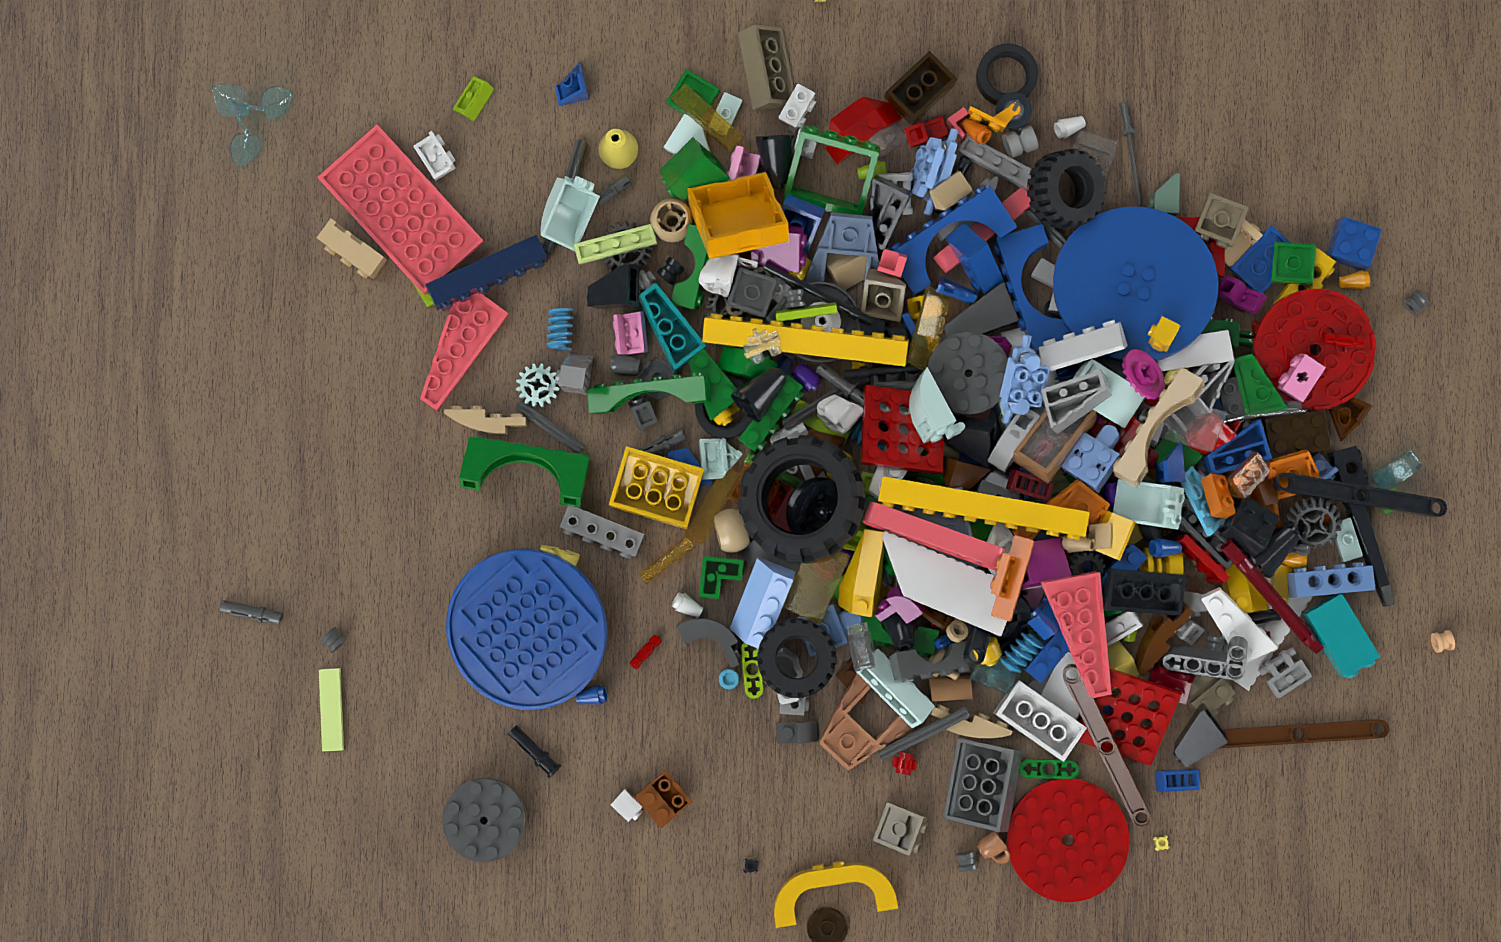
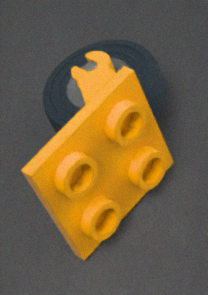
M1017 92L1007 93L999 99L996 104L994 117L972 106L968 110L970 120L987 124L989 130L998 133V131L1003 132L1005 128L1019 129L1029 121L1032 114V107L1028 98Z

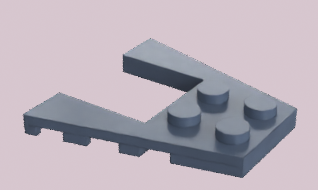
M831 212L804 282H824L827 253L866 256L865 278L869 268L877 270L879 258L872 216Z

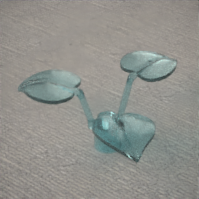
M219 84L212 86L215 107L218 113L225 117L235 115L236 120L240 123L245 133L236 134L230 144L231 157L237 166H243L251 162L258 156L261 150L259 138L253 134L249 135V131L242 118L249 114L250 108L260 111L264 110L265 116L268 119L282 117L288 111L292 102V92L279 86L266 89L261 96V104L263 106L260 107L245 103L247 101V93L238 85Z

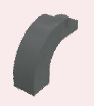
M700 618L677 625L684 644L698 638L714 639L722 646L731 667L739 665L738 660L741 659L737 648L732 649L731 647L738 643L734 634L723 624L711 619Z

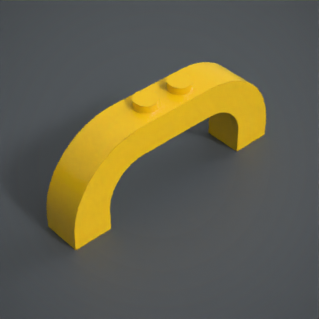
M844 860L832 862V866H825L824 864L812 865L813 869L803 870L792 875L779 889L774 904L776 928L796 925L795 902L798 896L808 889L861 882L870 887L874 892L878 912L898 909L896 894L887 877L871 865L858 862L845 863Z

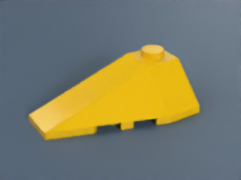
M864 530L839 588L838 606L851 614L872 617L877 612L885 546L882 537L885 531Z

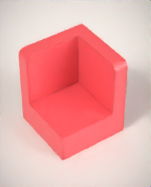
M964 107L949 117L946 122L950 130L951 128L959 130L957 135L959 142L963 141L968 135L962 129V123L968 116V112Z
M884 249L877 270L901 277L907 255Z

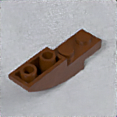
M1183 601L1181 616L1158 614L1145 632L1135 659L1136 668L1142 676L1152 670L1154 664L1168 652L1171 646L1167 640L1173 637L1177 629L1183 623H1186L1194 613L1186 602Z

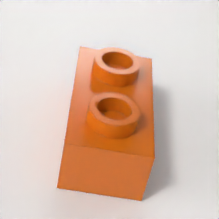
M1209 474L1202 478L1201 483L1211 517L1226 519L1235 514L1234 501L1231 498L1225 476Z

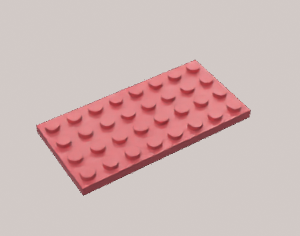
M378 124L317 177L424 295L428 293L425 284L451 273L484 243V240Z

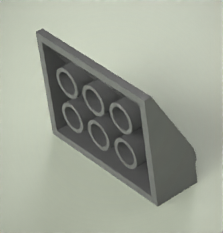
M958 738L943 818L997 832H1008L1023 751Z

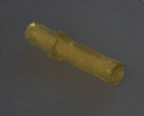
M686 537L676 546L670 547L668 552L640 572V577L647 584L672 563L681 560V557L695 546Z

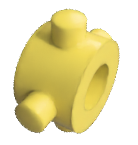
M1155 836L1153 838L1155 840V850L1169 849L1168 836Z

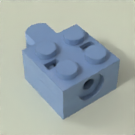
M1105 425L1096 438L1084 432L1061 465L1062 469L1099 493L1112 474L1115 461L1119 457L1121 458L1119 453L1112 450L1120 438L1117 429L1114 426Z
M838 602L798 617L804 620H811L823 627L832 638L835 648L852 641L849 630L859 627L864 619L861 615L851 614L848 611L842 612ZM804 640L810 657L815 656L816 652L812 645Z

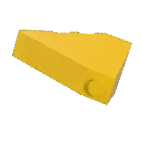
M1232 563L1226 569V573L1230 578L1225 583H1222L1223 591L1238 604V607L1244 613L1267 610L1266 600Z

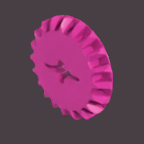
M1137 349L1126 353V356L1123 358L1122 367L1124 368L1123 373L1127 376L1126 380L1130 382V386H1133L1135 392H1139L1141 397L1152 398L1153 400L1160 397L1161 392L1165 389V380L1155 360L1144 351Z

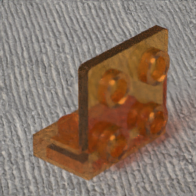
M1252 452L1229 476L1227 482L1231 497L1246 498L1250 496L1252 490L1262 483L1270 472L1259 452Z

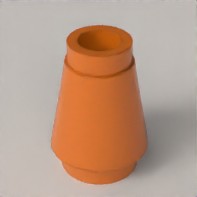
M969 118L962 123V129L977 144L983 145L989 141L992 132L988 126Z

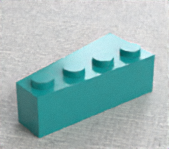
M657 283L640 294L639 302L672 373L675 374L688 364V360L703 348L705 350L706 344L702 342V339Z

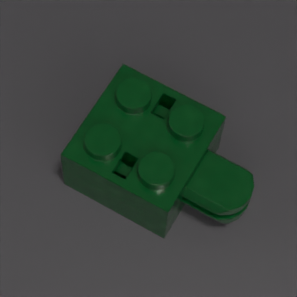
M1211 317L1201 333L1206 334L1228 330L1232 351L1238 346L1251 347L1254 345V340L1252 339L1255 337V333L1253 331L1240 330V323L1234 322L1233 319L1229 318L1214 320V317Z

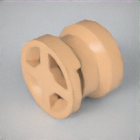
M1445 630L1441 634L1438 632L1431 634V643L1436 653H1440L1444 649H1455V640L1450 630Z

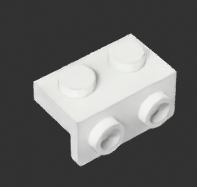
M797 84L779 115V120L788 124V130L795 133L798 128L801 129L802 125L805 124L806 118L804 117L807 111L811 113L816 104V101H814L815 93Z
M430 131V136L413 147L436 181L456 169L453 164L456 160L450 151L445 152L442 146L445 143L440 135L437 134L435 136Z

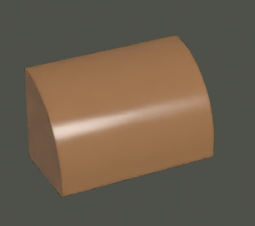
M960 674L956 681L949 676L940 675L928 678L930 701L932 702L973 699L969 674Z

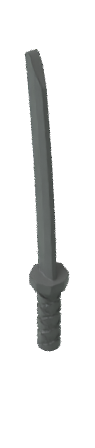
M1124 102L1120 104L1124 126L1122 135L1127 136L1137 207H1142L1131 135L1135 134V129L1131 125L1128 103Z

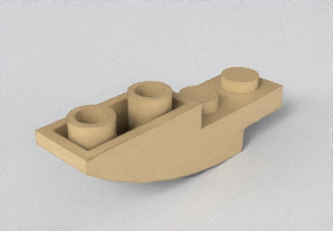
M450 406V409H444V414L468 428L484 433L508 435V427H528V419L523 417V414H510V417H502V414H490V417H488V411L482 409V406H470V409H462V406Z
M939 704L937 708L934 707L930 712L931 715L940 719L950 713H948L949 708ZM978 713V716L972 714L970 721L965 719L946 729L956 734L975 738H999L1009 736L1013 732L1008 729V724L997 721V724L990 722V717L982 713Z

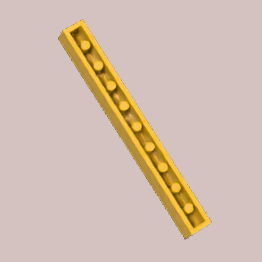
M710 313V316L704 319L702 342L898 366H906L909 340H905V336L893 335L892 338L884 337V333L872 332L871 336L864 335V331L852 330V333L843 332L844 329L831 328V331L823 330V326L818 325L804 328L801 323H791V326L783 325L782 321L771 320V323H763V319L751 318L750 321H744L741 316H730V319L722 318V314Z
M884 476L881 479L878 501L882 502V505L894 508V504L903 505V510L914 511L915 508L923 509L922 513L935 515V511L944 512L943 517L954 519L956 515L964 516L966 521L976 522L978 518L984 519V524L997 526V522L1005 523L1006 528L1017 529L1019 525L1026 527V531L1038 533V530L1042 529L1047 530V535L1059 537V533H1065L1067 538L1080 540V536L1086 537L1090 514L1087 511Z

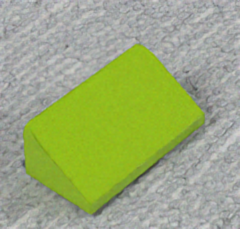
M473 76L453 110L467 119L475 121L494 88L488 82Z

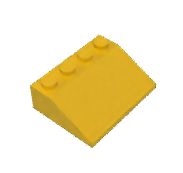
M626 446L609 501V507L688 529L704 469Z

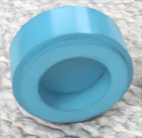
M725 669L719 675V683L724 689H733L739 683V676L733 669Z

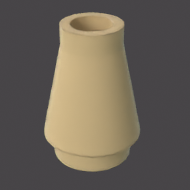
M1065 534L1062 545L1064 550H1067L1069 553L1093 551L1095 540L1080 536V540L1067 538V534Z

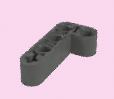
M1241 636L1231 638L1228 653L1170 645L1171 647L1168 652L1163 656L1164 667L1171 671L1239 680L1244 676L1248 642Z

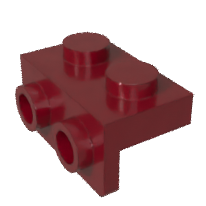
M1155 663L1149 681L1181 692L1179 703L1186 705L1195 675L1166 669L1163 663Z

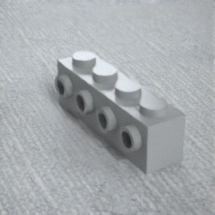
M572 506L567 507L560 525L564 529L563 533L573 537L575 534L583 536V541L593 544L594 541L602 544L600 548L610 552L614 548L621 551L619 555L631 559L632 556L637 557L645 537L643 533Z

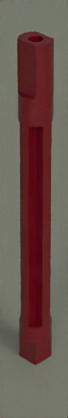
M1228 539L1221 545V550L1302 643L1308 646L1315 654L1319 653L1324 647L1318 642L1314 633L1232 539Z

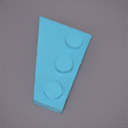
M1191 466L1185 470L1186 481L1180 483L1185 488L1184 491L1208 537L1214 534L1226 519L1211 517L1201 483L1202 478Z

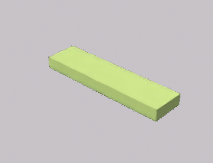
M652 224L575 243L574 248L580 265L656 245L657 241Z
M341 668L319 669L322 751L344 750Z

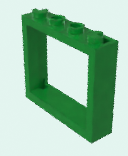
M802 125L783 199H786L787 194L822 207L825 211L862 215L881 146L871 143L872 141H859L856 137L850 135L844 137L832 130H818L814 125L812 127ZM805 139L871 156L859 204L793 187Z

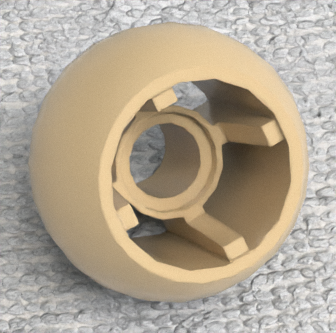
M669 198L662 200L654 207L650 217V224L653 226L655 235L661 240L679 242L686 238L688 224L694 225V218L690 207L685 202ZM672 209L681 211L683 213L682 217L678 213L673 212ZM668 210L669 212L666 213L663 220H661L659 218L661 214ZM670 218H675L678 220L676 226L671 227L667 224V221Z
M725 509L716 514L714 523L720 549L729 553L745 549L750 544V535L744 527L745 524L742 515L739 514V509Z

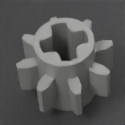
M644 270L640 271L639 293L641 291L643 293L655 284L656 277L651 271L647 273Z

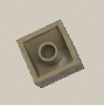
M869 268L865 278L861 312L870 317L901 322L906 284L894 275Z

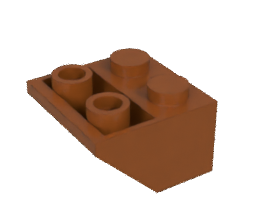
M667 770L635 795L637 801L660 828H663L693 802Z

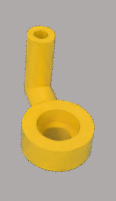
M733 403L731 407L726 408L716 416L714 421L718 426L722 424L725 427L733 420L732 415L740 409Z

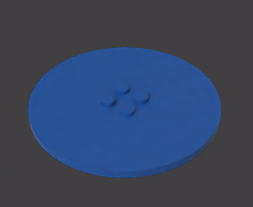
M1121 207L1096 215L1095 219L1079 226L1070 235L1063 245L1055 264L1053 294L1056 308L1063 323L1070 333L1075 332V336L1083 334V329L1092 326L1095 327V330L1102 328V323L1115 320V323L1121 322L1128 346L1122 350L1102 355L1103 357L1123 362L1126 353L1137 349L1144 351L1153 360L1158 361L1182 351L1203 332L1214 312L1217 302L1218 275L1215 262L1208 247L1201 237L1186 223L1173 215L1152 208ZM1162 316L1181 325L1167 352L1157 351L1148 343L1150 336L1147 335L1153 324L1157 326Z
M518 548L491 555L465 574L458 583L449 602L446 617V635L450 653L457 668L475 690L491 701L506 707L521 710H538L553 707L571 699L590 682L604 657L607 644V621L604 607L597 591L578 568L555 554L537 549Z

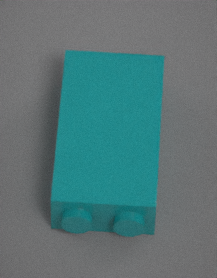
M1342 593L1330 596L1301 614L1317 637L1318 642L1324 647L1323 651L1339 677L1353 678L1359 674L1358 670L1363 667L1369 668L1376 664L1375 660L1380 658L1379 653Z

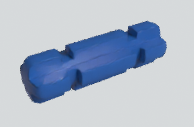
M947 634L934 640L937 650L956 643L950 640Z

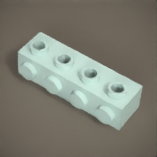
M879 649L869 653L855 670L911 728L923 723L935 707L929 698L916 688L912 681L902 683V680L894 681L890 660Z

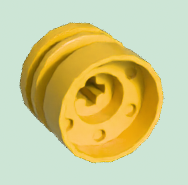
M1143 548L1142 552L1147 558L1140 565L1139 571L1183 574L1182 552L1156 558L1150 555L1149 548Z

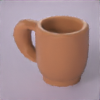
M991 831L979 841L977 848L985 859L992 858L999 864L1007 863L1010 860V852L1007 849V845L997 831ZM1003 851L1005 852V854H1004L1003 856H1001V857H995V856H997L998 854H1000L1001 852H1003Z

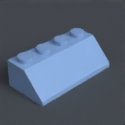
M757 557L730 626V630L745 644L759 649L760 642L765 633L777 622L796 571Z

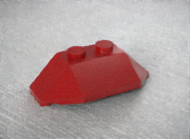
M862 96L830 119L829 130L835 131L838 135L844 137L846 135L854 136L859 141H872L902 120V118L889 102ZM826 145L825 148L836 165L855 153L830 145Z

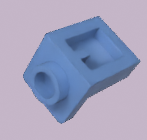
M1320 452L1312 456L1320 477L1333 480L1336 477L1334 473L1338 471L1337 467H1332Z

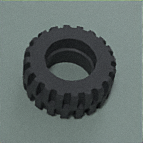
M1066 149L1044 155L1042 159H1039L1035 163V168L1031 169L1029 174L1031 178L1027 181V186H1029L1027 197H1030L1031 200L1029 202L1030 207L1035 209L1034 214L1037 218H1042L1041 221L1044 224H1050L1053 228L1061 229L1082 226L1095 219V215H1098L1102 210L1100 206L1104 205L1106 199L1104 193H1107V186L1105 187L1104 185L1106 178L1101 173L1102 168L1100 164L1097 165L1096 159L1093 156H1088L1087 152L1079 151L1078 149ZM1063 171L1072 178L1075 185V197L1070 207L1062 201L1058 191V182Z
M802 618L786 619L775 624L765 633L757 653L758 668L765 683L776 693L789 698H804L821 691L833 676L837 661L836 648L830 635L820 625ZM792 639L807 641L816 652L817 660L814 669L810 674L802 678L787 676L781 671L777 662L780 647Z

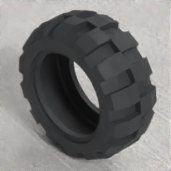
M799 435L798 438L788 439L785 437L772 442L773 445L765 451L761 449L751 459L753 463L747 472L744 471L739 484L741 493L740 498H738L739 514L742 515L745 529L762 549L776 558L788 562L793 561L806 564L819 562L822 558L834 556L844 549L843 546L850 539L853 540L861 527L860 522L866 509V498L864 493L865 485L860 472L850 457L828 440L823 441L815 436ZM813 465L822 468L832 475L838 491L837 506L831 519L822 528L810 534L792 535L779 530L772 522L767 506L768 494L773 482L784 471L795 466Z

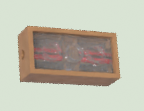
M1092 409L1058 434L1051 428L1047 411H1045L1013 451L1014 462L1044 482L1049 483L1083 433H1088L1096 423V411Z

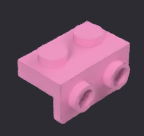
M736 146L735 152L731 155L732 164L730 171H727L730 177L728 181L757 174L761 161L760 156L749 153L744 147Z
M644 312L613 315L617 354L629 356L648 352Z

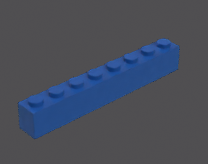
M1127 543V550L1123 552L1120 561L1114 558L1104 569L1105 573L1101 574V577H1103L1101 580L1102 589L1110 568L1137 570L1147 556L1132 543ZM1061 629L1044 640L1045 647L1043 649L1038 648L1039 653L1037 655L1033 654V660H1027L1028 665L1026 667L1022 666V669L1040 683L1043 682L1069 651Z

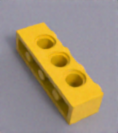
M1316 247L1314 270L1317 272V278H1313V285L1302 286L1305 289H1321L1323 279L1329 278L1335 270L1333 265L1336 261ZM1287 283L1272 305L1283 297L1299 291L1298 286L1301 284Z

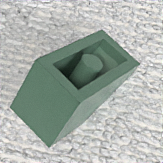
M1180 173L1174 174L1148 199V208L1163 211L1173 216L1179 214Z

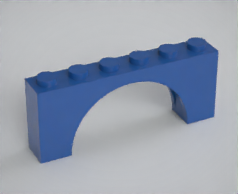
M985 185L980 186L974 191L975 195L970 198L965 196L957 202V207L952 210L951 208L944 210L940 213L941 217L938 220L934 221L931 219L923 225V230L918 233L916 230L906 236L907 240L902 244L897 242L889 248L892 251L907 255L902 277L914 295L932 284L926 272L925 257L929 243L943 227L957 221H976L990 227L999 238L1017 227L990 185L987 187Z
M1043 224L1010 233L1001 238L997 237L995 245H993L994 254L996 257L999 256L1001 262L999 264L1000 272L1007 279L1005 283L1008 294H1012L1014 300L1012 305L1020 318L1018 320L1021 332H1025V335L1032 336L1029 348L1035 351V354L1040 353L1039 347L1044 346V341L1055 338L1057 342L1063 340V335L1070 333L1062 319L1047 317L1034 309L1027 301L1021 285L1023 266L1032 255L1045 249L1049 243Z

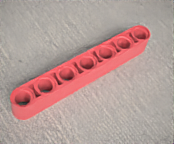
M1029 187L1027 190L1018 189L1002 202L1013 221L1030 208L1029 202L1031 200L1030 197H1027ZM980 222L970 227L985 242L996 235L990 227ZM950 245L933 257L945 274L960 263Z
M869 502L862 520L868 526L887 531L890 534H895L991 570H998L996 568L998 558L1002 557V553H1005L1003 548L875 502Z

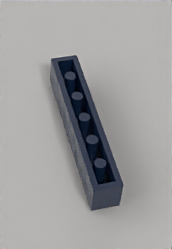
M534 235L425 284L436 310L442 309L444 311L451 308L458 301L465 302L469 300L472 295L478 292L483 294L496 284L500 286L507 283L509 278L514 276L521 277L527 273V270L543 267L545 262H547V255L537 235Z

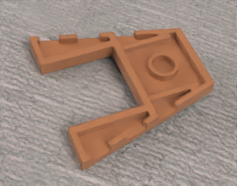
M857 672L818 740V743L848 771L869 758L871 754L883 749L888 743L900 738L905 732L912 729L897 715L873 739L847 714L871 688Z

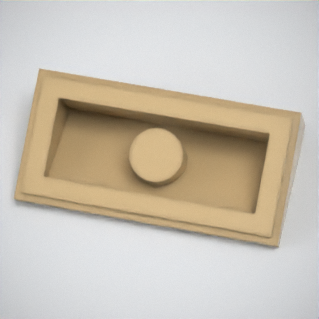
M957 171L930 190V194L936 209L947 210L973 190L963 174Z

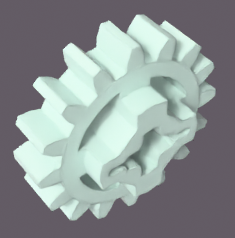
M542 363L539 368L532 364V369H529L527 366L525 367V374L519 373L522 379L516 380L520 384V387H517L516 390L522 391L519 397L521 399L526 397V404L532 402V406L536 407L537 403H539L541 407H544V402L551 404V397L557 398L554 392L560 391V388L556 387V384H558L556 379H554L556 372L550 373L551 367H547L545 370ZM536 373L533 378L527 379L531 374ZM545 374L549 376L551 384L545 382ZM540 381L545 387H539L536 390L531 384H537ZM525 387L531 389L532 397L527 394ZM549 392L545 397L541 398L543 393Z

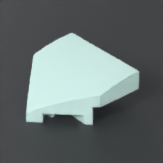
M686 114L683 115L664 146L666 151L675 155L694 137L710 151L706 138L707 133L703 128V124Z
M725 438L700 439L701 468L704 469L702 480L723 478L743 454L729 445Z

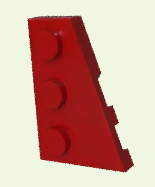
M1184 534L1178 535L1174 540L1181 543V551L1184 555L1196 562L1195 568L1207 575L1205 580L1208 584L1225 583L1230 578L1226 573L1225 567L1220 563H1216L1207 550L1201 549L1194 537Z

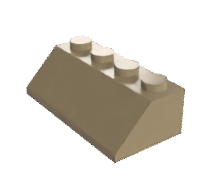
M753 25L738 32L753 110L770 111L784 108L794 91L782 28Z

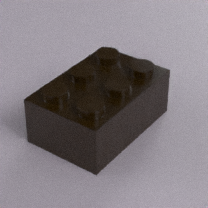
M928 51L886 91L884 98L912 126L955 86L957 78L931 51Z
M1325 410L1261 420L1272 459L1305 449L1310 454L1331 450Z

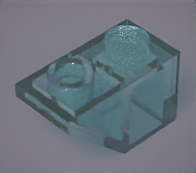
M1410 449L1371 474L1370 477L1378 488L1387 490L1415 475L1422 467V464Z

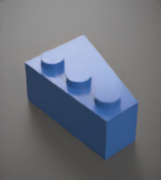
M1260 419L1253 421L1237 432V436L1231 441L1202 457L1207 476L1272 459Z

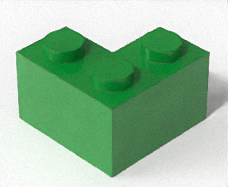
M724 346L718 367L729 375L752 380L772 367L777 369L778 363L772 361V357L767 354H757L758 350L746 347V350H744V347Z
M703 556L699 597L719 599L721 579L742 581L744 560Z

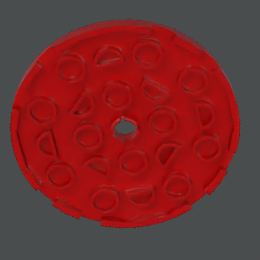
M1305 289L1283 297L1265 313L1255 332L1253 355L1283 401H1296L1277 388L1280 384L1278 383L1280 377L1289 371L1291 367L1290 362L1296 355L1306 354L1326 367L1305 400L1301 402V409L1326 410L1345 403L1365 385L1375 364L1376 337L1369 323L1368 316L1352 299L1332 290ZM1335 333V335L1354 336V338L1355 336L1364 337L1365 345L1363 348L1326 344L1323 342L1324 334ZM1313 344L1319 346L1317 355H1311L1310 346ZM1302 373L1297 374L1296 377H1299L1297 380H1302L1303 376H1300Z
M1052 779L1033 787L1018 801L1011 813L1009 830L1006 835V845L1010 852V862L1016 874L1031 890L1050 900L1079 902L1099 895L1118 878L1124 868L1129 852V830L1124 814L1118 804L1098 786L1080 779ZM1070 834L1073 837V843L1066 846L1063 844L1062 838L1064 835Z

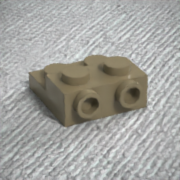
M1210 193L1194 231L1203 241L1212 239L1217 241L1216 245L1225 249L1228 246L1232 247L1249 207Z
M1194 674L1195 679L1188 698V703L1194 711L1197 710L1200 704L1204 703L1212 715L1216 716L1218 714L1217 709L1222 704L1227 706L1234 700L1232 696L1236 693L1224 678Z
M887 802L873 841L905 855L914 856L915 853L918 854L921 850L922 842H920L922 834L925 835L929 829L928 817Z

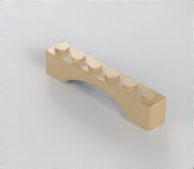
M1181 368L1178 373L1175 372L1173 374L1170 386L1167 390L1164 389L1161 392L1160 401L1156 407H1151L1147 415L1148 419L1144 424L1141 423L1136 430V437L1133 441L1130 440L1124 449L1126 452L1113 465L1115 476L1135 488H1138L1148 473V449L1157 428L1173 412L1193 404L1205 387L1202 378L1184 368Z

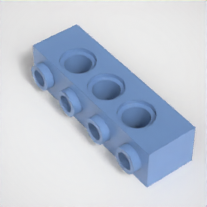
M1365 562L1352 563V567L1348 568L1345 567V564L1333 565V569L1326 570V566L1313 567V571L1308 572L1306 568L1294 569V573L1287 574L1289 598L1376 590L1373 565L1365 566ZM1349 573H1351L1353 576V580L1351 583L1348 581ZM1329 575L1333 577L1332 584L1328 582ZM1310 577H1312L1314 580V584L1312 587L1309 585Z

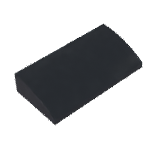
M1110 568L1102 589L1103 608L1112 611L1181 616L1187 575Z

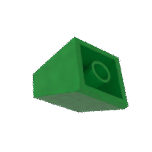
M694 137L659 170L663 177L661 181L667 186L666 190L673 197L678 196L682 201L688 198V188L726 182L730 179L720 160Z

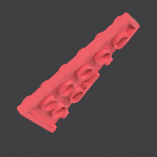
M479 292L472 295L465 302L458 301L454 303L447 316L438 348L432 361L433 364L420 399L438 411L507 319L509 313L483 294H479Z
M1095 571L1041 581L1089 697L1096 698L1111 695L1100 572Z

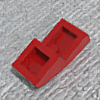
M942 116L904 128L910 148L927 144L930 137L942 139L949 136Z

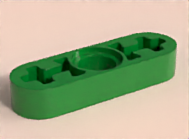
M1023 759L1019 773L1026 778L1072 779L1077 776L1079 767L1074 761L1065 759L1064 762L1059 759ZM1029 763L1032 767H1038L1040 774L1036 775L1037 770H1030L1029 774H1027L1023 767ZM1046 763H1051L1054 766L1053 773L1049 775L1043 772V766ZM1057 763H1060L1059 767H1067L1070 763L1074 771H1070V775L1066 771H1059L1060 775H1057Z

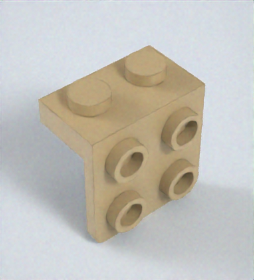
M1245 218L1232 247L1228 246L1225 249V265L1228 267H1232L1263 236L1260 233V229L1255 224H1250Z

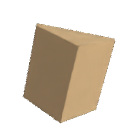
M829 253L826 258V268L835 284L847 290L864 280L867 257Z

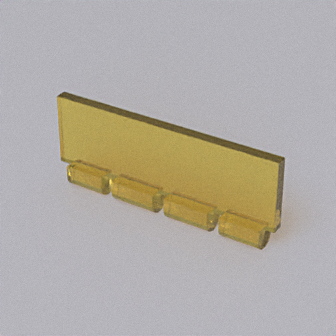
M930 286L926 287L906 361L922 371L928 367L932 355L930 353H933L939 345L940 337L935 334H942L945 318L942 316L947 315L950 301L945 299L946 296L944 294L936 292Z

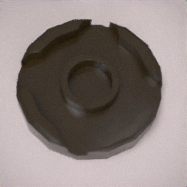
M822 907L810 915L807 922V933L811 942H843L847 935V922L844 915L837 909Z

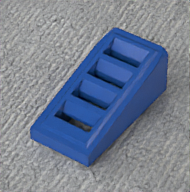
M1199 769L1155 771L1156 791L1200 790ZM1180 774H1182L1183 786H1181ZM1188 774H1191V786H1189ZM1172 775H1174V786H1172Z

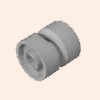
M1029 124L1019 128L1017 132L1010 131L1002 135L1004 148L1012 159L1021 156L1023 151L1028 153L1038 149L1035 132Z

